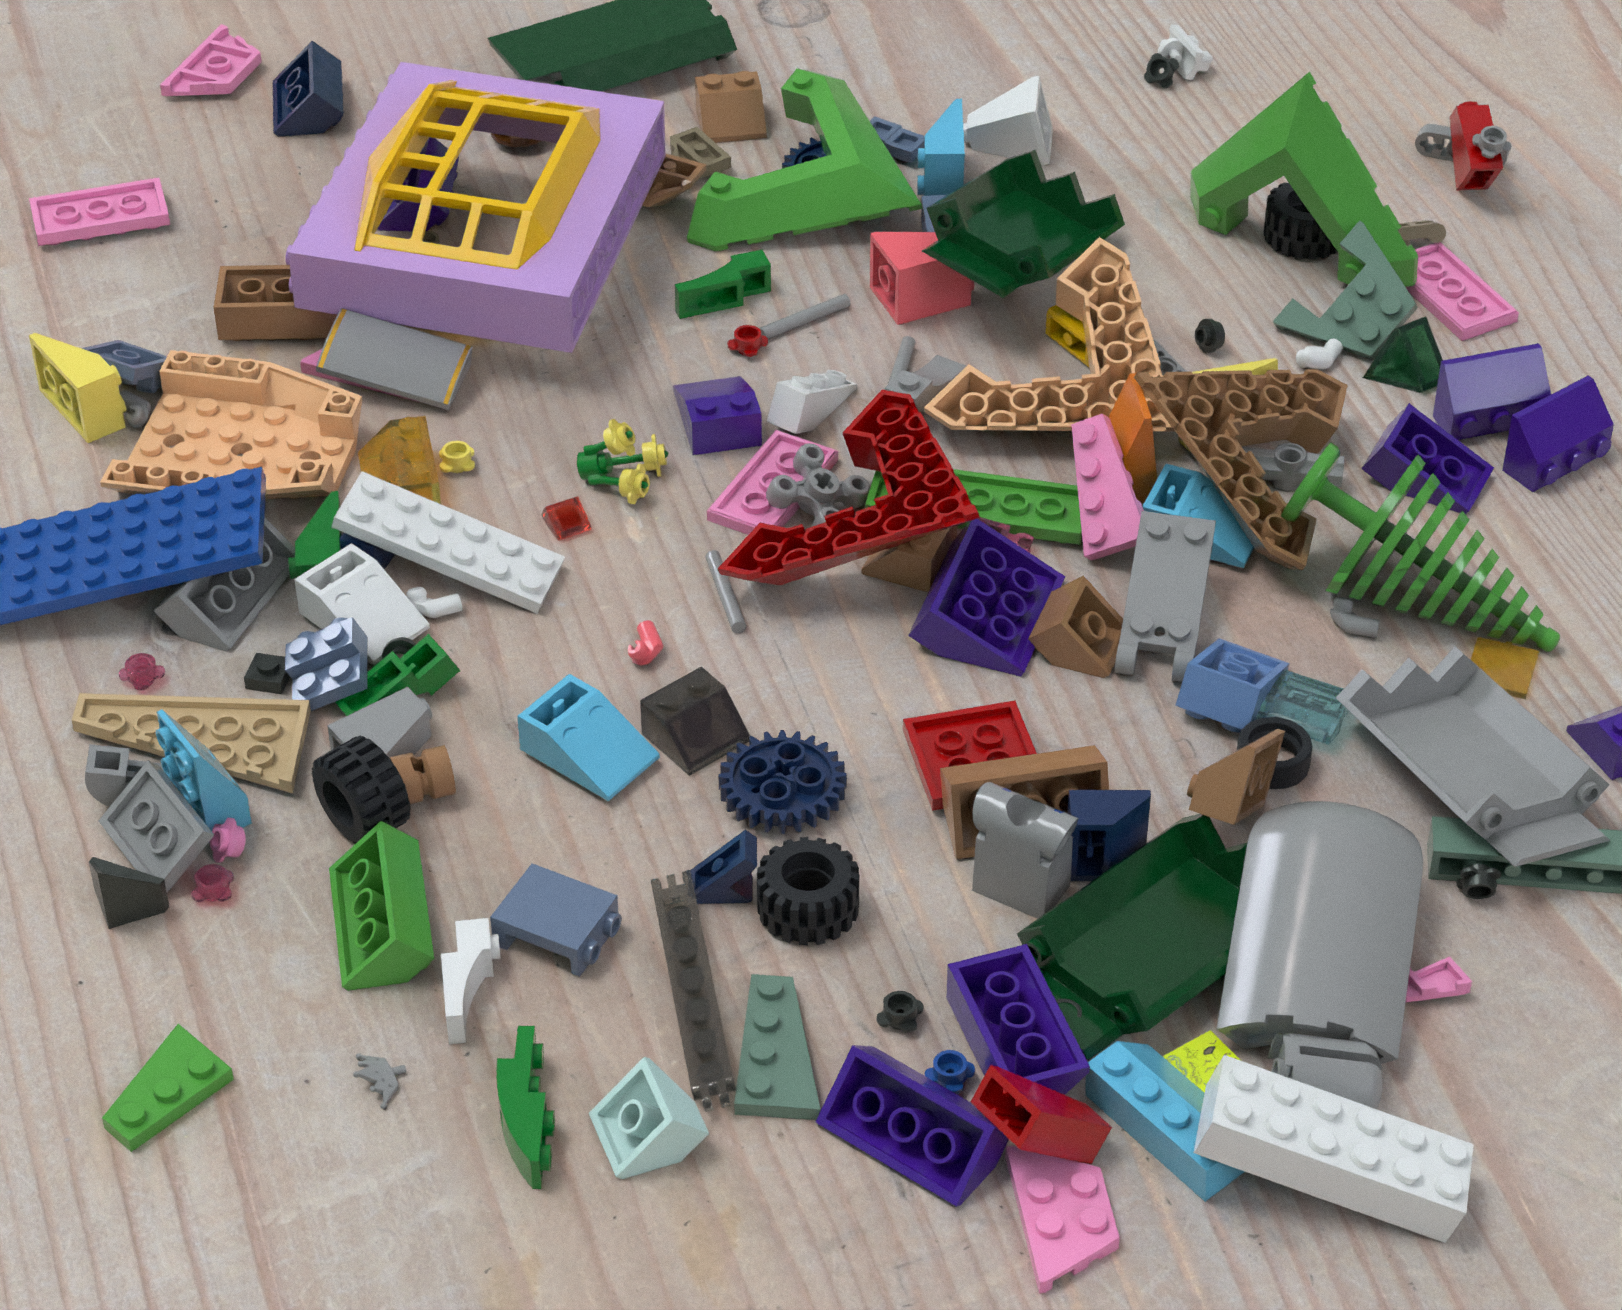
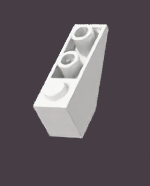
M827 370L823 374L810 373L807 377L793 376L791 380L777 382L767 422L795 434L812 431L857 389L858 384L846 380L847 375L836 370Z

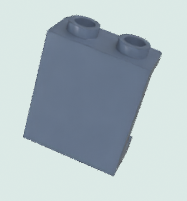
M532 863L490 916L492 934H498L500 948L508 950L515 939L518 938L569 958L571 961V973L580 977L589 964L593 965L597 961L601 948L607 939L617 934L622 916L618 910V895Z

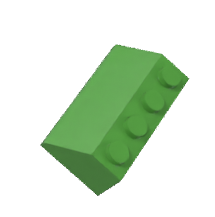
M380 821L329 867L342 988L348 991L407 983L421 970L427 968L431 961L434 960L419 842L417 839Z

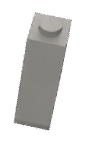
M406 687L327 725L330 748L333 750L356 736H364L372 740L388 757L411 752L415 755L431 737V708L424 698L419 699L409 687Z

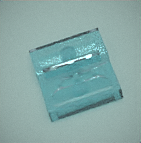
M1284 670L1268 692L1257 713L1256 720L1264 717H1279L1291 720L1302 726L1311 739L1329 745L1340 733L1343 718L1350 711L1336 699L1344 688Z

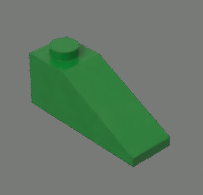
M339 491L330 492L295 541V557L288 558L290 579H296L341 550L339 539L342 536V531L332 528L334 516L340 508Z

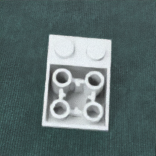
M352 543L294 579L299 613L321 629L329 626L336 618L343 617L348 619L353 617L368 636L367 661L372 665L382 660L383 649L392 639L406 637L413 640L430 628L428 621L377 560Z

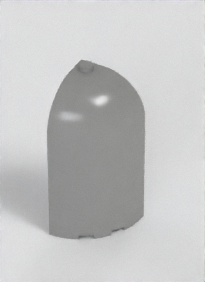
M1307 801L1284 805L1265 812L1254 824L1248 839L1216 1029L1244 1049L1271 1045L1277 1033H1293L1364 1042L1376 1050L1381 1064L1397 1060L1423 873L1422 850L1415 835L1385 815L1346 803Z

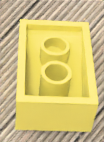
M37 333L29 335L39 390L87 443L126 428L123 415L126 412V405L118 387L122 381L114 365L110 366L99 354Z

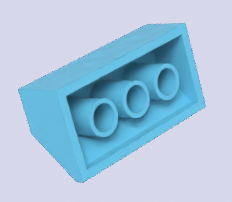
M1117 1041L1088 1062L1090 1072L1085 1076V1095L1203 1201L1206 1202L1245 1172L1194 1154L1204 1092L1150 1045Z

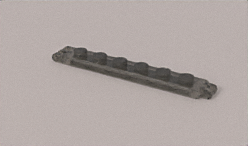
M691 870L682 871L684 884L677 885L675 874L666 876L668 888L662 889V883L659 878L651 879V885L694 1101L702 1099L704 1110L708 1112L714 1110L712 1096L719 1095L722 1108L731 1106L728 1092L736 1091V1085Z

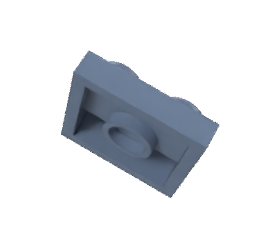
M120 340L81 348L99 354L110 366L114 365L124 384L136 385L137 390L146 393H155L157 389L162 388L159 371L167 358L165 355Z
M343 617L336 618L326 628L316 632H302L295 640L286 644L285 671L293 680L292 700H309L310 709L313 711L367 689L368 636L353 617L348 619Z

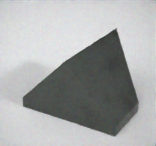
M92 857L89 861L94 890L109 929L165 913L169 908L163 878L96 857Z

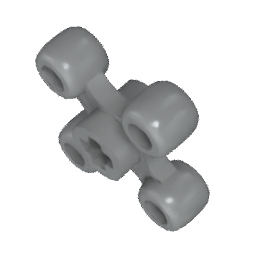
M808 443L798 449L793 459V467L799 475L803 476V480L795 482V480L787 475L776 476L767 488L766 499L771 506L778 509L787 508L792 503L798 502L804 512L815 515L813 527L826 522L824 516L839 511L834 508V503L841 502L846 507H853V509L861 507L867 500L870 484L864 477L859 475L849 476L845 481L839 482L837 476L832 471L822 468L824 462L822 449L815 444Z

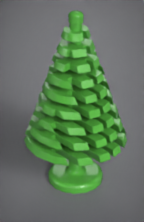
M1330 442L1309 470L1281 514V517L1286 521L1294 522L1303 513L1312 500H1316L1364 531L1325 590L1326 592L1338 594L1374 541L1377 540L1383 545L1348 598L1360 601L1394 551H1396L1403 557L1371 604L1383 607L1414 563L1422 568V570L1395 608V611L1406 613L1430 577L1434 576L1441 583L1418 617L1429 620L1452 588L1460 595L1441 622L1442 624L1453 626L1472 600L1479 607L1464 630L1476 633L1486 617L1491 613L1498 620L1487 636L1499 639L1510 625L1517 630L1511 641L1512 643L1523 645L1529 638L1537 643L1536 646L1545 652L1555 649L1560 641V634L1552 628H1547L1539 623L1544 615L1539 607L1536 605L1529 615L1520 610L1529 596L1522 586L1510 602L1501 598L1514 578V575L1507 567L1491 590L1482 585L1499 559V556L1493 549L1489 551L1472 577L1463 571L1485 539L1478 530H1476L1454 564L1444 559L1470 520L1463 511L1434 552L1425 546L1455 502L1448 492L1414 539L1407 534L1440 484V481L1433 473L1399 522L1394 525L1389 521L1426 464L1419 455L1409 465L1379 510L1374 512L1328 480V475L1340 457V449Z

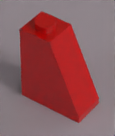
M1474 101L1463 102L1455 107L1449 117L1456 191L1489 189L1503 169L1501 153L1494 158H1486L1482 155L1479 146L1472 143L1475 134H1481L1482 129L1487 126H1494L1489 105H1478Z
M990 1065L970 1101L1020 1150L1087 1164L1093 1163L1112 1129L1087 1104L994 1065Z

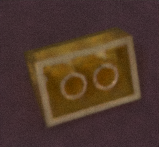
M426 416L390 420L358 451L361 472L363 471L441 504L439 480Z

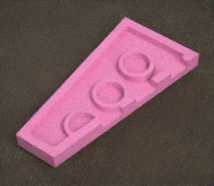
M1104 414L1071 424L1084 557L1091 561L1135 547L1141 512L1144 511L1141 502L1136 499L1132 485L1134 483L1131 474L1125 469L1122 461L1124 455L1111 420Z

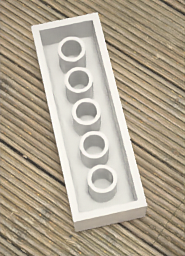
M1223 1055L1205 1087L1194 1154L1446 1243L1467 1212L1474 1144Z

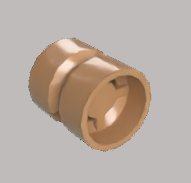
M445 745L424 749L420 757H416L412 752L389 757L403 779L410 804L423 802L425 795H429L432 799L456 794L452 765Z

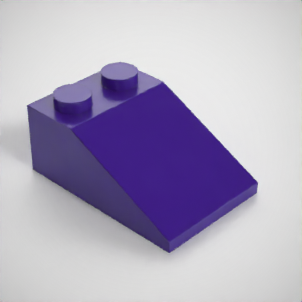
M741 376L673 385V392L692 455L762 446V413L755 391Z
M1410 403L1387 426L1361 468L1388 490L1392 491L1409 465L1419 455L1426 464L1405 496L1415 499L1433 473L1440 481V484L1427 503L1438 506L1448 492L1455 500L1450 510L1457 513L1463 511L1465 514L1470 511L1494 469L1492 465Z

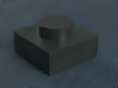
M256 652L244 676L245 689L282 694L290 678L285 671V657Z

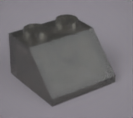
M702 666L640 700L642 735L689 776L722 758L727 752L736 750L737 743L745 745L749 742L750 734L726 687Z

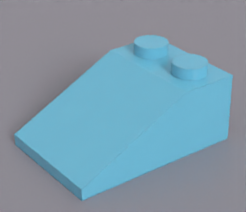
M955 99L925 134L924 148H918V168H924V175H917V195H948L964 185L965 150L962 99Z

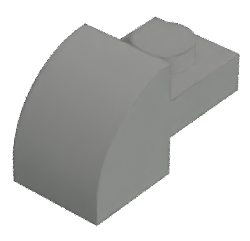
M89 744L85 785L89 793L97 801L110 807L146 761L129 760V748ZM153 762L159 765L160 768L163 770L161 763Z

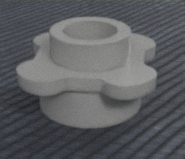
M1497 126L1483 128L1481 134H1475L1472 139V143L1479 146L1482 155L1486 158H1494L1501 152L1508 153L1512 147L1511 143L1506 141V132Z

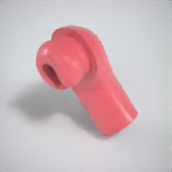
M646 620L637 626V632L641 639L635 641L638 646L634 648L630 644L628 647V655L632 662L640 666L651 663L663 649V643L655 624L652 621Z

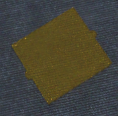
M1478 637L1471 660L1508 694L1526 700L1539 657V651L1512 645V642L1509 641L1503 643Z

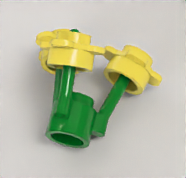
M611 419L608 423L609 427L603 432L604 441L584 446V452L578 453V473L582 480H588L589 485L607 484L619 486L621 496L627 497L629 504H635L637 499L644 498L649 490L650 481L648 475L645 474L646 471L656 470L657 477H660L661 465H667L669 453L665 451L664 444H657L656 435L651 434L652 442L642 443V454H635V447L633 445L635 444V434L632 428L626 422L618 423L615 419ZM607 448L613 455L626 452L628 456L611 458L610 453L603 452V450ZM644 462V464H638L636 469H624L620 478L606 476L612 472L615 465Z

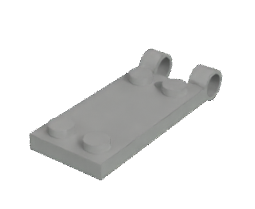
M1147 511L1141 512L1123 624L1116 655L1115 673L1134 676L1139 649L1175 654L1172 681H1183L1187 664L1195 658L1214 540L1215 520ZM1157 631L1165 634L1159 637L1156 636L1154 633Z

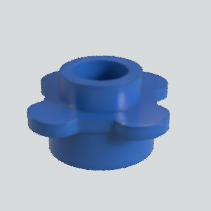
M945 1050L935 1056L933 1067L925 1071V1076L957 1094L963 1090V1083L966 1079L975 1075V1066L971 1062H967L966 1057L962 1053L955 1050Z

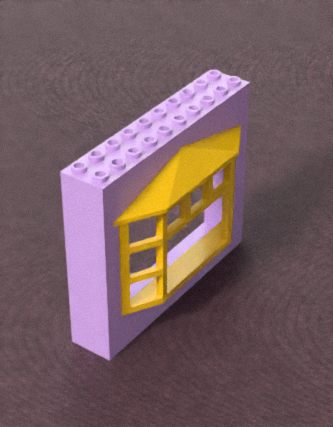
M400 62L394 74H390L384 91L379 93L373 110L368 111L364 125L357 130L351 147L346 148L344 159L339 166L335 167L328 186L325 185L323 187L319 201L311 207L309 218L304 225L300 226L298 236L293 245H289L287 248L285 261L290 266L289 291L293 293L295 308L337 315L342 308L398 325L572 353L666 156L664 101ZM472 130L557 143L525 204L439 191ZM429 137L452 141L443 157L420 154ZM411 168L436 171L426 188L402 185ZM394 199L420 203L410 239L375 234ZM432 205L470 211L461 246L454 247L423 242ZM482 213L520 219L510 255L472 249Z

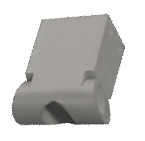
M992 782L984 783L977 792L973 804V822L980 831L976 837L972 891L1037 919L1056 906L1070 887L1073 840L1071 835L1079 819Z

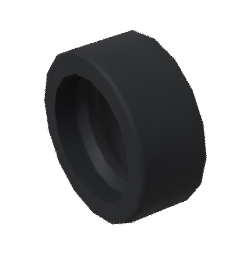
M1264 717L1251 721L1240 732L1237 750L1276 729L1285 731L1281 747L1293 752L1295 757L1276 762L1269 789H1286L1299 784L1307 777L1313 749L1310 735L1302 726L1288 719Z

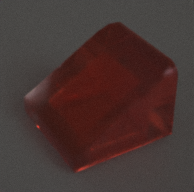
M578 496L546 506L541 514L544 522L558 541L592 529Z

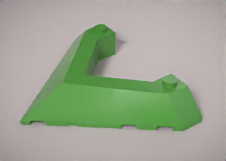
M797 68L781 87L785 114L787 118L814 125L826 156L744 180L715 171L698 192L687 234V242L713 251L728 249L727 244L747 240L748 245L773 240V234L793 231V235L847 225L848 222L866 221L890 216L889 212L891 210L908 208L910 212L922 209V204L846 82L842 79Z
M1310 71L1191 170L1190 198L1199 225L1227 235L1248 216L1249 195L1284 176L1338 251L1337 280L1350 284L1365 266L1340 246L1341 241L1360 220L1364 223L1404 286H1413L1417 282L1418 254L1412 244L1406 245L1398 232L1401 225L1388 204L1383 206L1374 190L1378 186L1349 138H1346L1341 129L1342 125L1329 103L1321 101L1313 88L1316 81Z

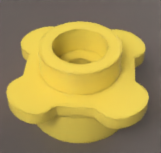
M463 441L446 443L439 451V457L442 458V462L439 464L440 470L446 473L471 471L475 467V462L471 459L474 455V449Z

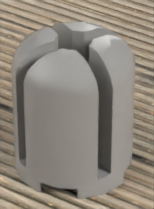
M1277 1033L1268 1054V1058L1275 1059L1271 1072L1377 1109L1383 1091V1075L1381 1072L1382 1066L1375 1049L1364 1042L1293 1033Z

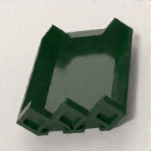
M615 0L488 38L490 46L520 80L531 81L549 76L553 85L599 92L711 58H716V61L725 59L737 50L727 20L722 15L715 16L710 11L712 10V5L707 0Z
M1035 149L1007 158L927 207L926 209L938 240L921 251L1004 298L1021 286L1052 277L1081 256L1099 237L1106 239L1123 227L1125 222L1115 194L1086 202L1075 172L1046 180Z
M1197 814L1180 819L1017 933L1022 945L1027 944L1055 1000L1070 999L1081 1007L1082 1016L1080 1018L1077 1017L1078 1011L1072 1004H1058L1087 1060L1091 1059L1122 1035L1149 1031L1226 974L1248 843L1225 848L1209 816Z

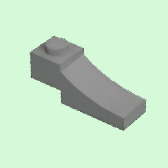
M936 355L924 367L913 373L902 369L885 387V390L910 394L916 408L922 414L924 407L966 365Z

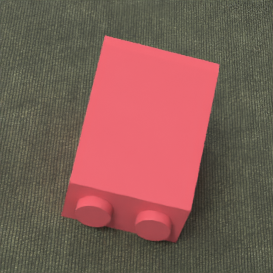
M935 232L870 233V289L897 325L971 305V291L975 287L974 281L921 251L938 240Z

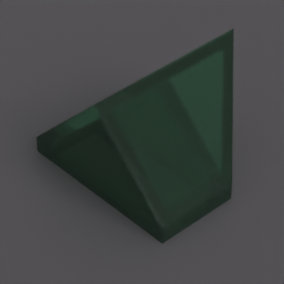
M1422 317L1395 328L1362 378L1418 393L1436 387L1443 359L1427 317Z

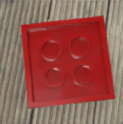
M1015 700L903 719V732L932 811L944 809L940 768L1037 754Z

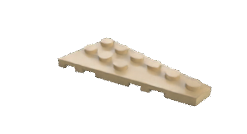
M79 693L72 716V725L75 732L165 757L164 750L161 748L156 737V730L160 728L157 711L162 709L205 745L231 776L293 793L311 713L309 700Z

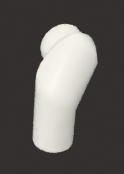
M1337 339L1328 340L1324 347L1307 346L1305 349L1297 352L1296 362L1301 368L1309 367L1311 369L1326 370L1338 357L1343 346Z

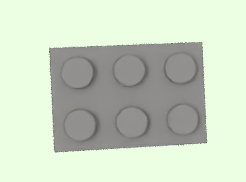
M147 760L99 819L100 824L137 871L163 878L167 893L214 836L160 766Z

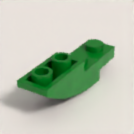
M518 1026L514 1058H497L496 1079L500 1121L506 1145L521 1175L532 1189H541L543 1171H551L552 1146L546 1144V1137H554L555 1111L547 1110L546 1092H541L540 1076H535L536 1069H543L544 1044L536 1043L535 1026Z

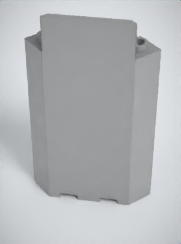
M1456 646L1430 674L1426 673L1414 661L1408 658L1382 686L1362 669L1336 697L1456 815L1486 839L1514 867L1611 841L1582 815L1591 804L1598 800L1610 784Z

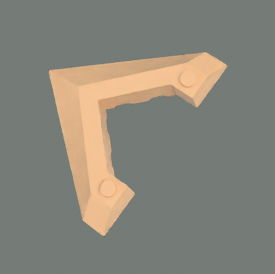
M1099 237L1057 278L1056 305L1083 322L1090 374H1084L1081 379L1061 381L1060 377L1032 379V383L1011 385L1010 381L996 382L968 364L924 407V412L951 430L1072 431L1071 424L1099 414L1109 417L1129 374L1149 372L1151 377H1163L1164 375H1162L1160 369L1161 363L1147 318L1144 317L1141 307V298L1137 285L1131 275L1127 254ZM1143 390L1152 417L1153 432H1175Z

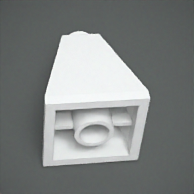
M1034 76L968 114L967 123L963 124L964 142H970L972 150L1010 158L1036 149L1041 165L1050 164L1053 126L1040 76Z

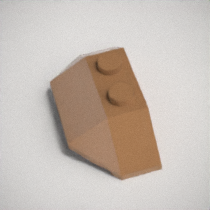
M666 153L642 206L656 207L666 205L690 189L707 170L706 164Z

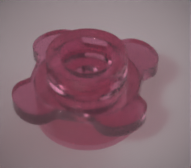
M138 653L130 656L125 662V668L119 671L120 680L129 681L136 690L147 689L154 683L155 679L162 678L165 675V668L161 665L156 666L155 658L147 653Z
M210 864L201 867L193 876L196 887L192 890L191 896L194 901L224 902L231 898L232 891L229 887L230 883L234 881V875L230 870H226L220 865Z

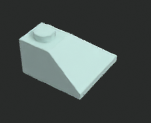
M643 1057L589 1112L614 1174L620 1179L681 1162L709 1134L695 1101L647 1057Z

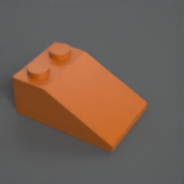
M1136 373L1129 374L1109 418L1124 455L1122 461L1125 469L1131 474L1134 483L1132 488L1136 499L1144 503L1157 480L1153 426L1143 390L1134 379Z

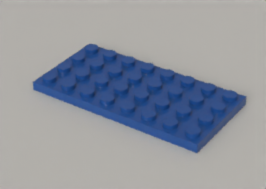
M263 468L240 469L233 474L216 478L206 477L195 483L182 486L173 485L157 492L144 495L134 494L127 499L110 503L101 502L89 508L77 511H63L55 516L39 520L29 519L21 524L0 528V625L263 564L266 476Z

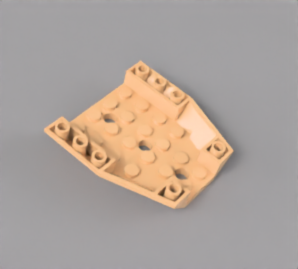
M170 350L159 371L163 394L128 460L112 459L100 481L101 487L113 491L144 495L161 491L173 485L182 486L195 483L206 477L216 478L233 474L240 469L262 467L266 476L265 501L267 499L289 497L290 499L328 496L331 491H338L355 454L362 396L272 362Z

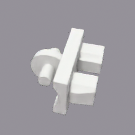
M1171 24L1169 39H1164L1160 42L1157 53H1160L1167 59L1175 58L1179 62L1177 71L1185 80H1193L1196 72L1206 73L1213 60L1212 55L1208 51H1202L1199 48L1198 40L1194 36L1187 35L1179 25Z

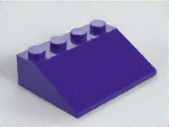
M979 519L969 521L952 541L908 636L941 657L1021 677L1035 649V646L1028 638L1051 592L1062 586L1065 576Z

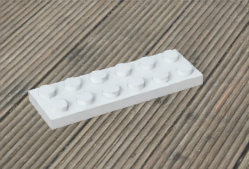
M363 471L334 516L332 528L537 614L565 559L563 555Z

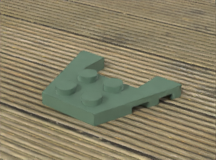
M1359 220L1341 241L1340 246L1365 265L1364 268L1320 318L1292 298L1273 320V323L1279 329L1290 330L1312 340L1317 339L1327 343L1330 339H1337L1343 346L1342 350L1374 360L1417 310L1418 306L1364 223Z

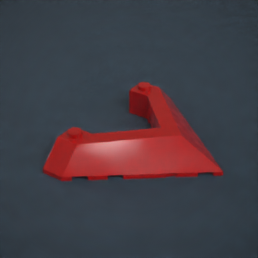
M881 390L842 434L854 467L880 471L888 494L874 499L876 504L874 506L854 512L853 507L824 516L826 522L804 529L803 523L791 528H785L760 522L718 567L719 574L781 586L978 519L980 516L974 504L972 505L958 476L955 475L942 448L931 434L924 417L916 408L911 395Z

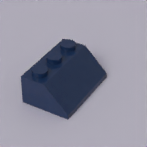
M313 40L273 80V133L278 137L323 134L331 125H337L344 115L341 60Z

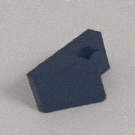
M744 830L690 870L689 900L695 904L752 902V872L757 867V837Z

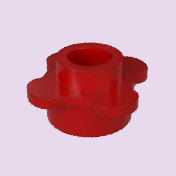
M743 325L734 331V339L729 340L727 344L730 350H738L741 355L752 357L758 354V350L768 344V338L761 335V330L758 327Z

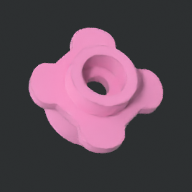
M227 818L222 825L215 824L212 829L214 836L210 840V847L214 851V861L222 863L225 857H239L244 850L246 842L244 829L237 825L234 818Z

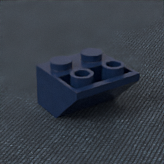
M1069 790L1067 814L1079 819L1071 835L1073 837L1071 881H1093L1147 843L1151 801L1150 790Z

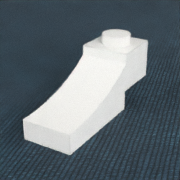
M488 918L455 921L458 952L441 954L449 1045L466 1043V1023L473 997L485 977L494 976L492 960L501 959L498 934L490 935Z

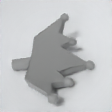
M358 1053L356 1058L363 1060L358 1062V1066L365 1068L355 1071L353 1076L374 1083L375 1086L372 1085L370 1087L371 1092L382 1094L383 1103L381 1108H387L388 1101L398 1090V1082L395 1075L406 1073L405 1065L391 1068L385 1058L365 1056Z

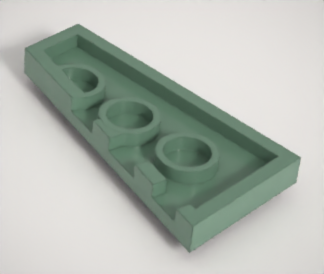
M751 974L734 1101V1115L816 1120L821 1109L794 979L789 976Z

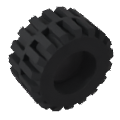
M1281 183L1277 188H1273L1270 191V195L1267 197L1263 232L1265 241L1271 245L1272 249L1281 251L1282 255L1293 256L1295 259L1306 258L1309 260H1315L1319 257L1326 258L1329 257V254L1338 252L1289 183Z
M356 736L314 760L312 777L320 804L334 826L354 844L380 821L398 828L410 819V801L400 773L387 754L369 738Z
M800 837V841L794 842L790 839L784 841L782 847L775 845L771 848L769 855L762 857L760 867L757 868V911L760 914L762 925L768 926V932L773 936L782 935V941L791 943L793 940L799 941V945L808 946V942H816V945L825 944V939L830 938L834 941L841 937V931L848 932L852 928V921L857 920L859 908L860 874L857 862L853 861V855L848 850L841 851V845L835 842L828 844L826 839L822 838L809 840V837Z

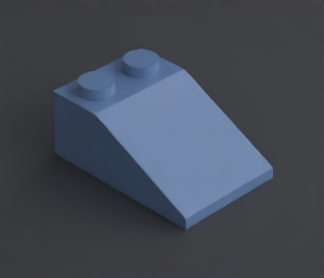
M1219 638L1187 664L1175 706L1186 709L1185 713L1193 718H1211L1222 722L1221 726L1223 728L1240 733L1248 723L1261 718L1285 676L1290 663Z

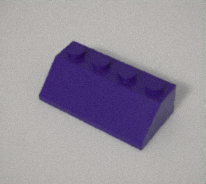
M1027 944L948 964L946 998L984 1076L990 1065H994L1065 1095L1090 1072V1066Z
M852 1045L815 1123L955 1206H961L993 1171L1009 1141L971 1102L873 1046Z

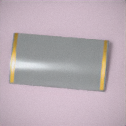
M341 308L323 346L316 366V372L449 410L470 369L473 346Z

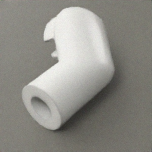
M423 587L411 588L406 593L407 598L418 611L430 618H438L462 611V603L458 593L437 599L427 598V592Z

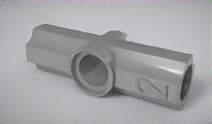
M1294 443L1280 444L1275 450L1242 447L1246 453L1252 451L1266 474L1263 476V480L1271 481L1276 488L1285 491L1296 490L1321 455L1306 453L1302 446ZM1345 456L1339 457L1328 475V480L1337 487L1342 486Z

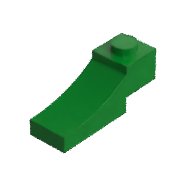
M761 249L732 255L731 261L723 267L699 278L675 284V312L679 319L744 306L743 297L771 292V264L764 251Z
M428 634L401 658L393 651L390 652L367 672V689L335 701V703L348 716L406 687H409L415 695L426 692L433 695L461 670Z

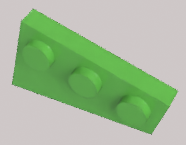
M178 1023L102 1117L104 1129L130 1152H133L233 1081L232 1068Z

